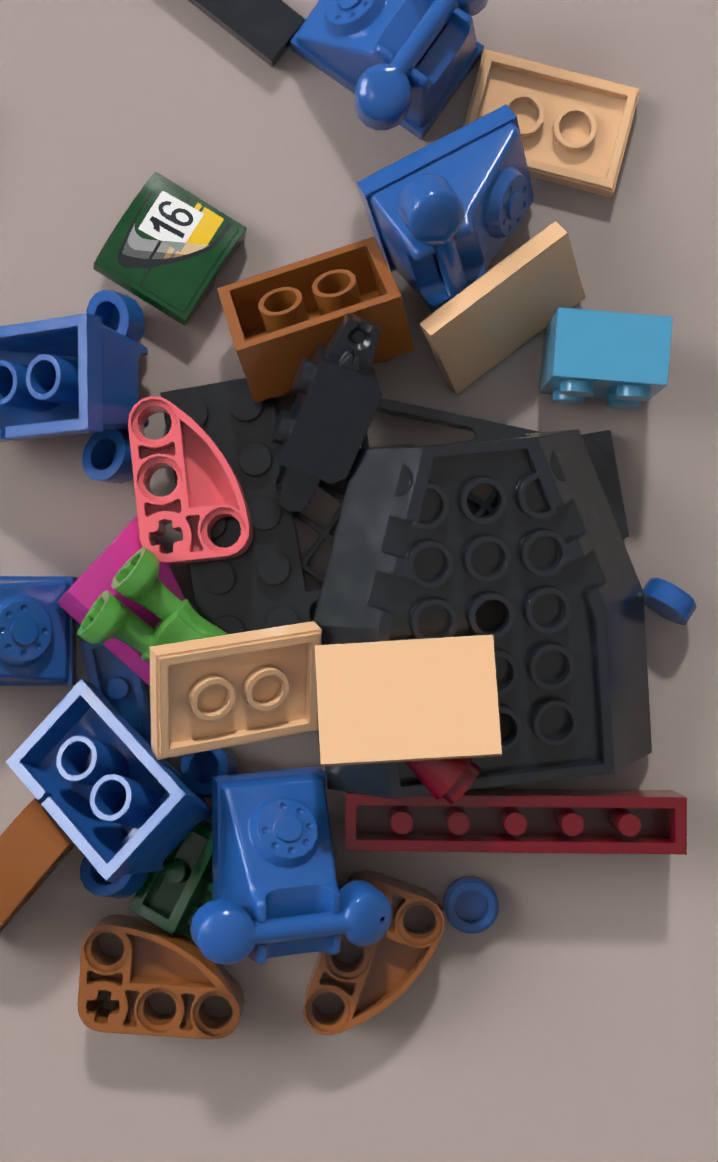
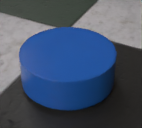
M651 578L643 588L644 604L661 617L676 624L686 625L697 608L694 599L689 594L666 580Z
M469 875L456 879L448 886L443 898V908L448 921L455 929L464 933L475 934L483 932L494 923L499 911V901L493 887L486 880Z

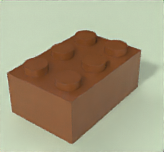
M374 236L217 288L234 346L254 403L270 398L282 397L293 391L294 377L302 359L305 357L312 360L318 344L327 347L347 313L357 315L379 325L381 334L373 364L387 362L396 356L415 350L402 296Z

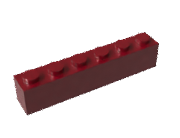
M480 788L467 790L457 802L450 804L443 797L436 800L432 794L391 799L346 792L345 851L687 855V797L673 790Z

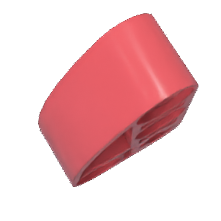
M155 396L141 399L133 406L129 413L128 430L142 548L146 547L154 553L161 563L171 565L225 560L241 556L252 543L253 527L244 492L231 465L204 430L173 403L162 397ZM158 412L169 414L172 424L168 434L157 440L148 439L144 433V424L147 418ZM172 468L176 471L178 477L176 488L169 495L163 497L154 496L150 489L152 475L158 469ZM232 517L238 520L241 527V535L238 541L227 548L216 546L211 537L212 527L219 519ZM172 523V529L183 533V540L175 542L173 544V552L167 554V548L160 544L157 545L156 539L157 536L164 535L166 525Z

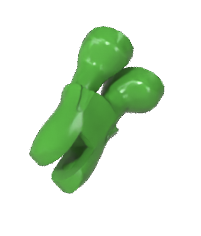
M143 547L117 572L111 582V586L121 595L152 612L160 618V621L153 628L130 610L123 601L108 590H105L97 598L83 619L77 635L94 645H99L111 638H115L139 651L142 660L150 662L149 647L228 635V633L200 616L193 609L188 599L181 601L166 588L158 578L159 559L154 553Z

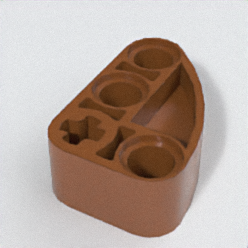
M36 798L20 812L0 836V933L75 846L74 842L41 805L43 802L38 801Z
M371 870L358 871L348 878L345 885L355 880H366L386 895L392 907L391 925L380 941L368 947H362L363 954L355 962H342L335 955L319 952L306 988L303 1006L305 1022L313 1031L321 1035L330 1036L357 1026L383 1011L412 985L430 961L444 932L445 920L440 902L435 895L425 889ZM415 906L429 908L434 913L432 923L423 930H412L407 927L403 919L410 908ZM340 934V940L346 939L342 934ZM332 992L340 996L344 1005L337 1013L329 1015L318 1011L313 1001L321 993Z
M116 914L99 920L84 938L80 960L78 1013L82 1022L91 1030L103 1033L220 1039L231 1034L238 1026L245 1003L244 993L240 985L222 964H216L207 959L195 942L184 935H172L152 922L140 917ZM106 932L116 934L124 944V953L120 956H110L104 953L99 946V935ZM103 990L112 992L110 1000H118L113 1010L104 1008L105 1000H97ZM157 992L170 995L176 1003V1011L165 1015L156 1012L150 1005L149 996ZM210 996L224 997L229 1001L232 1013L223 1018L213 1017L206 1011L204 1000Z

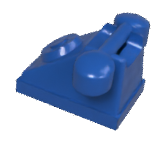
M319 0L291 39L290 46L293 52L355 94L357 115L367 127L380 131L389 130L400 125L422 140L483 54L484 45L476 39L471 16L481 12L486 7L488 0Z
M507 104L356 182L376 241L390 271L397 270L427 303L431 313L435 312L486 273L488 266L508 237L519 228L534 198L517 116Z
M102 290L95 293L89 300L86 313L0 326V442L94 433L86 443L82 455V466L86 475L92 480L120 484L133 479L128 419L133 406L139 402L140 356L148 355L147 347L139 343L145 332V317L135 299L119 292ZM149 419L146 420L144 428L148 427Z
M0 576V686L76 685V622L56 602L72 586L77 577Z
M83 679L73 687L6 761L36 799L43 802L41 805L84 854L80 866V879L85 889L94 895L116 899L130 897L139 891L146 882L148 872L163 870L165 868L164 860L199 822L212 817V807L204 800L205 797L212 798V776L238 773L236 757L228 747L183 755L180 768L181 773L167 760H157L151 751V745L120 715L92 683Z
M318 766L212 776L213 901L207 902L197 910L192 918L190 927L192 940L207 959L216 964L231 965L249 957L256 963L264 965L266 964V959L309 952H326L336 955L340 952L341 948L340 934L358 947H368L383 938L391 925L393 914L391 903L386 895L366 880H355L346 884L340 890L338 888L326 796V772Z

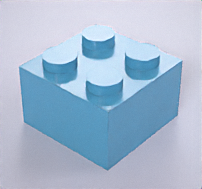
M558 307L544 329L539 394H551L552 402L563 405L585 404V397L607 399L606 406L609 408L623 410L639 409L640 402L649 401L668 385L673 317Z

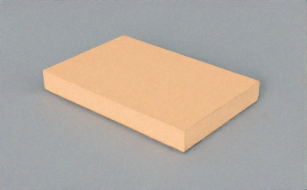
M484 49L464 126L507 104L517 116L529 176L531 178L611 198L616 187L641 89Z
M556 221L551 223L421 321L420 326L443 377L456 394L460 393L545 329L558 307L572 308L585 298L568 233Z
M314 621L149 647L151 751L156 759L161 760L319 730L315 645H321L322 629Z
M493 635L315 645L321 766L502 755Z

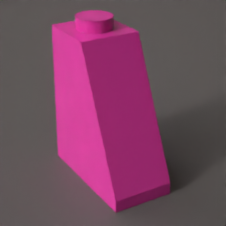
M138 516L126 525L56 602L80 625L94 602L105 590H108L123 601L130 610L153 628L160 621V618L152 612L121 595L111 586V582L117 572L142 548ZM160 562L159 580L181 601L185 598L170 565ZM115 638L102 643L150 686V662L142 660L139 651Z

